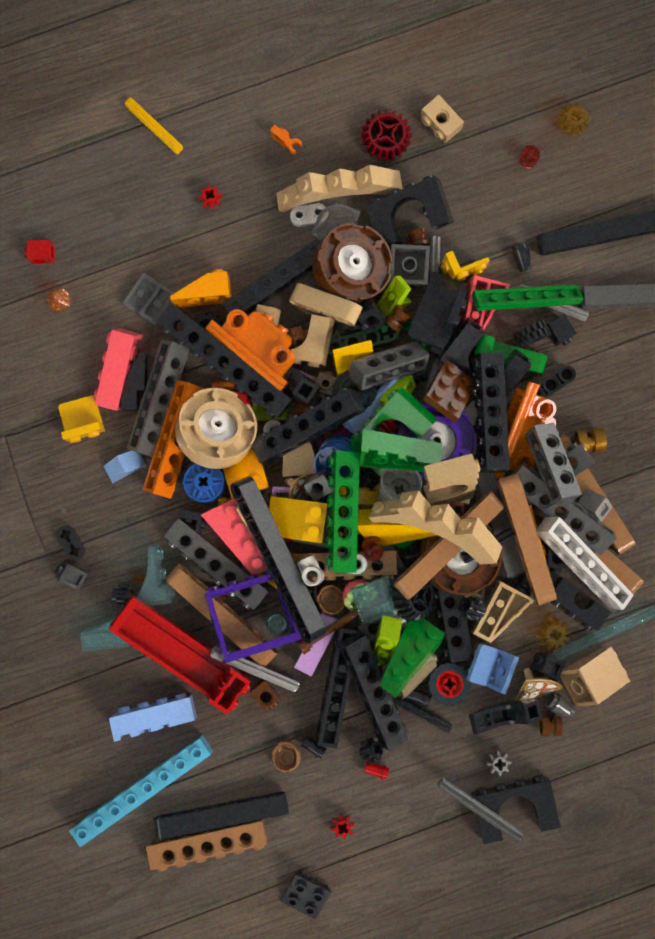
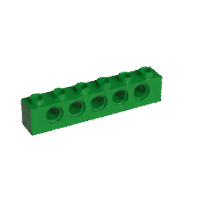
M332 451L328 459V465L331 467V475L328 476V487L331 488L330 495L327 498V506L330 507V515L327 516L329 536L327 535L326 537L329 556H326L325 564L328 571L333 573H356L360 452ZM342 466L347 470L345 477H342L339 473ZM341 486H344L346 489L344 497L339 495V488ZM341 506H343L346 510V513L343 517H340L338 514V510ZM343 526L345 534L339 537L338 529ZM342 546L345 550L344 555L338 557L337 550Z

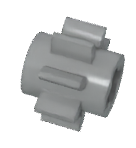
M496 750V754H488L490 761H487L486 764L492 766L490 768L491 773L497 771L499 776H501L502 772H509L507 766L512 762L505 760L508 756L506 752L501 755ZM498 759H500L502 762L497 767L495 763H498Z

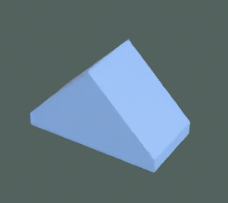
M129 451L113 458L104 465V468L111 482L114 483L147 465L140 453Z

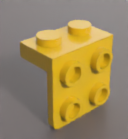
M450 251L445 254L440 270L443 275L464 282L468 276H479L484 273L483 270L487 268L486 266L490 260L487 257L460 268L454 252Z
M87 396L59 405L58 408L65 430L61 432L63 440L76 443L81 441V438L87 436L88 438L99 436L101 432H105L99 407L95 405L96 399H94V396Z

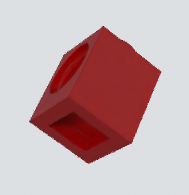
M27 240L24 254L29 262L32 264H55V245L50 240Z

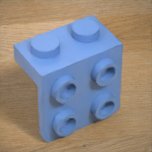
M479 644L475 651L472 665L468 670L467 680L506 694L519 657L488 645Z

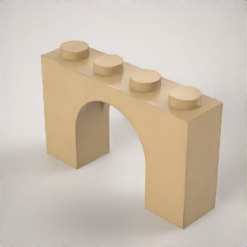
M257 305L256 312L261 314L267 312L274 318L272 322L278 326L281 311L274 307ZM312 314L306 340L299 347L291 349L295 354L294 364L301 365V361L308 362L310 367L319 368V365L326 366L335 320Z
M468 454L424 466V476L427 485L423 486L424 498L431 506L452 504L473 498L476 485L478 484V472L480 471L478 460H474L473 455Z

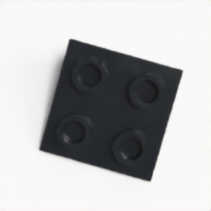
M295 871L293 880L281 902L316 919L332 891L328 888L327 884L317 883V879L312 882L311 876L307 879V875L301 871L299 873Z

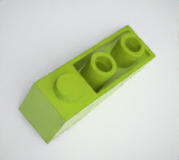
M384 615L381 618L372 647V652L377 656L379 660L378 665L380 666L390 661L400 638L402 619Z

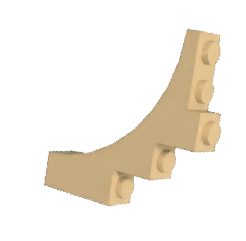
M368 165L356 172L345 169H337L327 175L309 172L297 178V183L277 192L276 196L279 211L286 212L295 207L323 199L360 194L387 195L389 192L400 191L403 188L400 171Z
M419 491L404 492L401 494L400 499L375 502L368 517L373 523H400L432 532L459 546L480 565L497 563L502 549L500 543L478 517L460 519L449 504L431 506Z

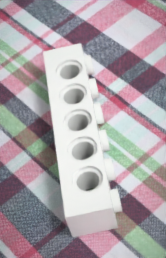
M545 517L536 529L539 537L608 608L624 610L633 594L560 517Z

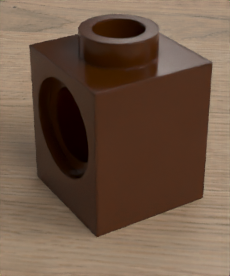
M263 680L250 691L251 696L263 711L267 709L271 711L279 704L280 695L269 681ZM262 692H269L272 698L269 701L263 700L261 698Z

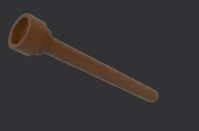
M373 597L326 627V634L312 643L308 644L303 639L296 641L302 653H308L311 651L310 648L313 647V644L379 604L381 601L380 597Z

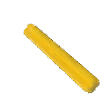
M128 98L125 101L126 108L175 154H179L183 150V146L134 99Z

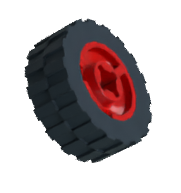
M440 662L427 678L430 694L437 702L443 705L454 706V704H460L470 693L471 683L467 680L468 672L456 662ZM448 679L452 681V685L450 687L445 685Z

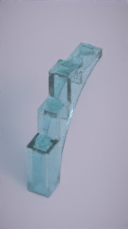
M159 543L148 546L146 578L137 596L150 606L169 604L174 600L173 597H176V590L167 581L163 580L166 578V571L161 564L164 556L163 549L159 548ZM113 620L99 626L85 628L80 632L82 652L129 647L130 644L109 631V626Z

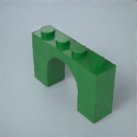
M401 387L398 391L394 389L387 396L389 401L385 405L381 403L374 411L376 416L373 419L369 417L362 426L364 429L379 432L382 421L395 419L404 423L421 438L435 423L437 418ZM357 430L350 438L352 442L348 447L352 451L360 452L362 431L359 432ZM372 468L380 477L385 470Z

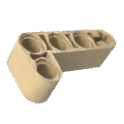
M297 283L289 300L296 309L305 314L311 315L314 312L350 326H355L362 310L360 305L300 283Z

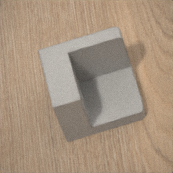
M589 489L578 502V504L601 522L613 508L606 497Z

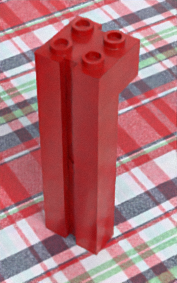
M132 594L109 626V631L204 694L210 704L225 714H228L230 710L233 711L239 703L237 698L242 694L245 695L251 686L247 672L210 656L211 647L134 594Z

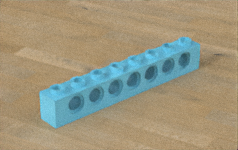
M200 735L77 822L69 832L79 847L83 846L209 757L213 749L205 737Z

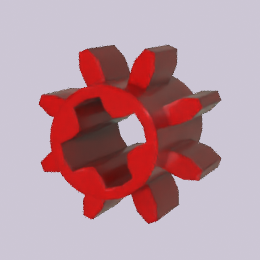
M208 184L206 189H200L202 196L198 198L199 201H204L203 208L208 206L214 210L216 205H221L218 199L223 197L222 193H217V186L213 189Z
M339 813L337 819L332 818V822L335 825H332L330 829L331 831H336L335 838L343 836V839L346 840V835H353L350 827H354L355 824L354 822H349V814L344 817ZM339 824H346V828L342 827L341 829H339Z

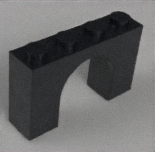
M433 175L426 176L417 184L410 183L405 186V189L389 192L387 197L373 199L370 201L371 204L365 206L372 229L384 238L390 249L392 244H402L396 228L395 218L398 209L408 201L419 200L423 203L431 227L436 230L454 223L441 180Z
M467 317L441 351V362L443 363L447 359L474 379L475 370L472 368L469 354L484 335V328ZM514 349L504 362L506 397L531 367V359L517 349ZM485 371V375L490 378V373Z
M536 775L531 780L517 779L513 781V784L499 783L494 785V788L480 787L475 789L476 792H471L474 799L497 815H499L501 805L507 799L516 796L525 797L533 804L537 825L541 832L561 828L551 781L547 776ZM476 814L483 844L502 841L501 830Z

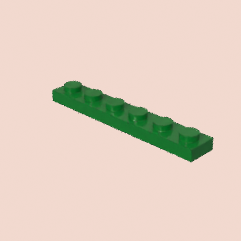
M578 284L474 290L471 295L477 311L582 304L584 301Z

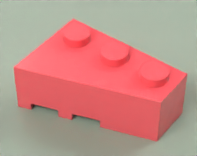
M474 275L467 281L468 289L464 299L468 301L464 311L461 310V319L457 330L467 317L485 330L493 316L492 314L495 310H476L471 296L474 290L508 289L510 287V284Z

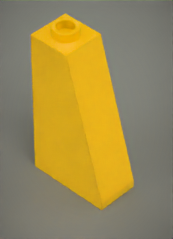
M372 509L358 510V531L372 548L437 536L432 532L405 524L390 522L373 523L368 518Z

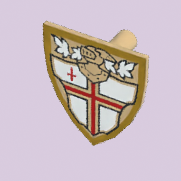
M305 474L295 480L290 477L286 478L285 484L290 486V499L306 501L308 495L305 492L304 484L307 478L313 476V474Z
M530 668L524 669L526 680L515 701L544 697L562 689L563 686L549 680L547 677L534 678Z

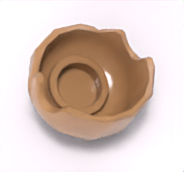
M334 585L323 586L316 594L317 607L321 612L328 615L340 613L345 607L342 601L343 592Z
M280 742L272 750V762L275 768L281 772L293 771L301 761V753L292 742Z

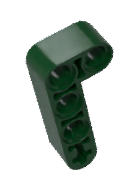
M334 323L335 333L332 334L330 347L332 345H337L339 348L346 347L351 340H355L358 343L367 341V336L373 335L377 339L375 343H372V347L375 349L395 343L399 332L387 324L369 333L365 330L341 337L337 324ZM387 331H390V333H394L392 338H390L389 335H386ZM380 332L381 336H383L382 341H380ZM329 350L328 356L332 358V352Z

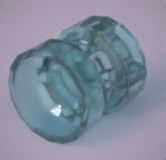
M274 613L267 620V628L271 633L280 634L286 628V618L280 613Z

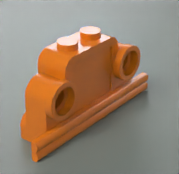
M239 309L232 310L227 315L226 322L222 327L214 320H211L205 328L209 333L279 391L284 388L288 383L284 379V375L295 361V354L289 349L292 340L287 334L289 331L280 323L277 326L272 322L274 318L267 312H264V314L252 312L248 315Z
M530 381L525 390L516 388L507 410L509 465L511 470H515L522 461L532 468L534 467L535 459L525 436L526 432L534 425L554 422L556 426V420L553 418L556 413L555 403L550 399L537 395L540 385ZM492 449V451H491V455H492V456L495 455V452H494L493 449ZM506 471L495 473L496 478H504Z

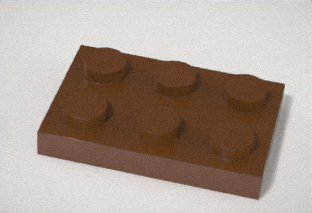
M446 359L438 370L423 400L455 423L474 390V379Z

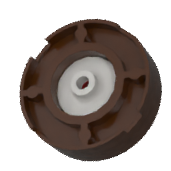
M345 223L331 230L319 242L314 251L312 266L315 279L323 292L359 304L373 298L387 286L392 275L390 272L393 259L388 244L377 231L369 226L363 227L354 225V223Z
M486 525V528L491 532L493 536H495L492 532V528L489 525ZM441 536L423 538L419 557ZM461 549L429 581L435 588L448 594H476L486 586H489L498 575L502 562V550L497 563L480 565L476 560L465 564L460 557L465 551Z

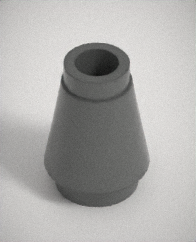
M551 693L546 699L545 705L549 711L568 719L574 716L575 709L560 694Z

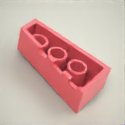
M122 328L114 329L108 333L106 340L108 348L102 357L104 366L98 375L100 383L94 392L95 405L115 411L121 409L124 384L132 367L131 361L137 357L139 351L136 346L137 341L142 340L143 334Z
M234 498L203 512L201 516L252 575H257L268 569L250 530L236 510L237 503Z

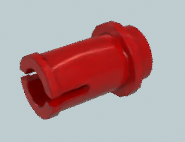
M367 761L364 773L381 778L380 780H387L390 768H387L386 765L369 764V761Z

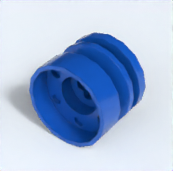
M342 435L326 439L315 456V472L318 473L327 468L331 473V467L328 465L329 455L332 454V451H352L348 447L352 440ZM344 466L339 470L342 477H345L347 474Z
M195 463L188 468L183 479L185 492L197 502H216L226 491L227 482L225 474L221 469L206 468ZM201 478H208V486H200L202 484Z

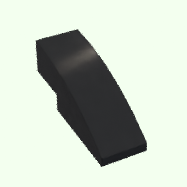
M145 352L139 354L128 373L121 401V410L138 412L140 393H144L148 382V355Z

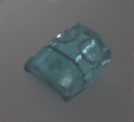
M385 575L384 578L381 577L375 581L373 580L370 583L350 588L362 625L379 620L383 615L390 616L397 613V610L394 609L395 603L392 602L393 594L391 593L393 590L388 575Z

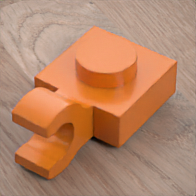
M274 125L270 129L271 138L284 148H287L291 154H296V150L292 148L293 145L302 147L301 140L297 138L290 139L289 133L283 127L279 128Z

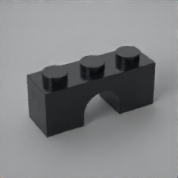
M559 577L553 585L557 599L550 603L557 608L563 607L567 610L565 614L575 620L577 617L582 621L581 625L587 630L599 631L611 614V611L595 600H590L585 607L578 608L574 599L579 588L565 578Z

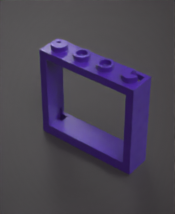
M269 570L264 572V576L257 578L256 574L246 577L244 582L238 583V580L226 583L227 587L219 589V586L207 589L208 593L204 594L224 664L302 639L278 590L291 634L228 654L212 598L272 581L274 579Z

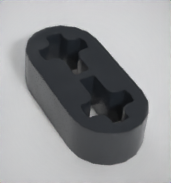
M71 526L59 528L57 538L68 558L72 560L81 559L85 555V547L75 529ZM64 530L71 532L69 535L71 542H69L68 538H63ZM71 544H73L75 548H80L78 556L72 555L71 552L73 551V547Z

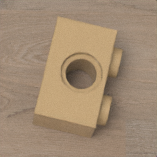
M437 95L421 111L420 117L423 124L427 127L429 126L434 131L435 137L444 143H447L463 127L464 121L440 95ZM442 118L445 122L439 123L436 119Z

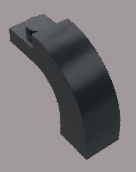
M535 699L494 704L469 714L473 734H480L511 724L528 725L543 719L539 700Z

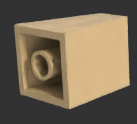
M612 646L600 648L562 669L559 677L575 707L598 705L630 682L627 672L622 667Z

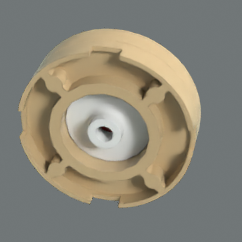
M207 388L194 393L183 404L176 422L175 434L180 449L191 461L206 468L223 469L237 464L247 455L256 437L257 421L250 405H246L237 398L238 394L222 388Z

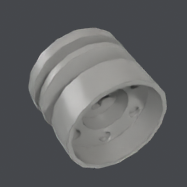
M385 469L380 479L378 501L400 499L401 494L404 492H421L422 477L419 472Z

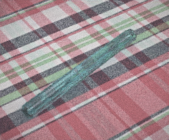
M655 605L553 651V656L561 661L655 617Z

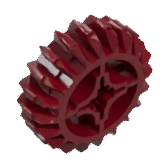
M388 109L385 110V114H382L379 110L378 116L372 113L371 119H366V125L362 127L364 132L361 133V138H363L362 145H367L365 147L366 152L371 151V157L377 154L378 161L381 157H384L385 162L388 161V157H391L394 161L395 155L401 157L402 152H407V146L411 144L409 139L412 138V133L409 132L411 131V126L407 125L408 120H402V113L396 116L395 110L392 114H389ZM377 127L379 134L373 140L371 133ZM400 131L402 139L397 144L395 142V136L397 135V132Z

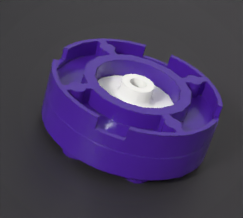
M426 403L423 406L437 420L421 438L404 423H401L397 433L399 436L427 441L437 439L439 443H442L441 462L472 454L474 457L477 445L476 432L470 422V418L463 411L459 419L454 423L430 404ZM419 472L422 479L426 480L424 472Z

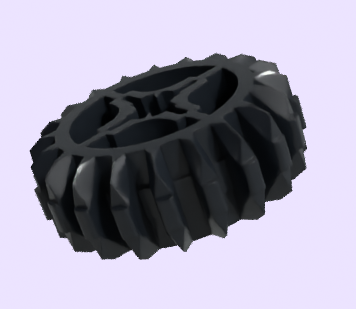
M408 568L403 569L402 572H398V577L394 578V581H396L397 578H399ZM430 581L408 600L392 585L394 588L391 593L393 594L392 602L395 603L394 609L397 610V615H401L402 619L410 621L421 620L425 616H429V611L432 610L431 605L434 603L433 596L435 595L433 594L435 587L432 586Z

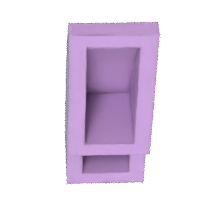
M323 612L320 615L325 627L338 620ZM334 632L313 644V647L310 648L311 651L303 654L301 652L294 668L312 676Z

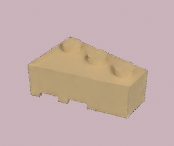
M497 581L485 603L486 613L484 617L475 621L470 632L491 643L535 600L505 583Z

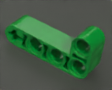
M485 334L474 346L471 358L474 359L481 352L503 353L505 362L513 350L517 349L531 359V367L526 373L543 375L547 361V355L495 342L494 337Z

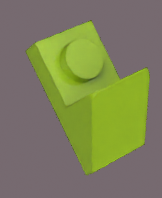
M401 276L394 277L377 303L386 317L394 312L397 304L405 308L411 303V300L407 297L411 288Z

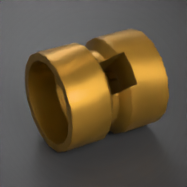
M603 428L591 429L590 432L587 429L574 431V443L577 442L579 445L583 442L589 452L604 453L606 451L607 439Z

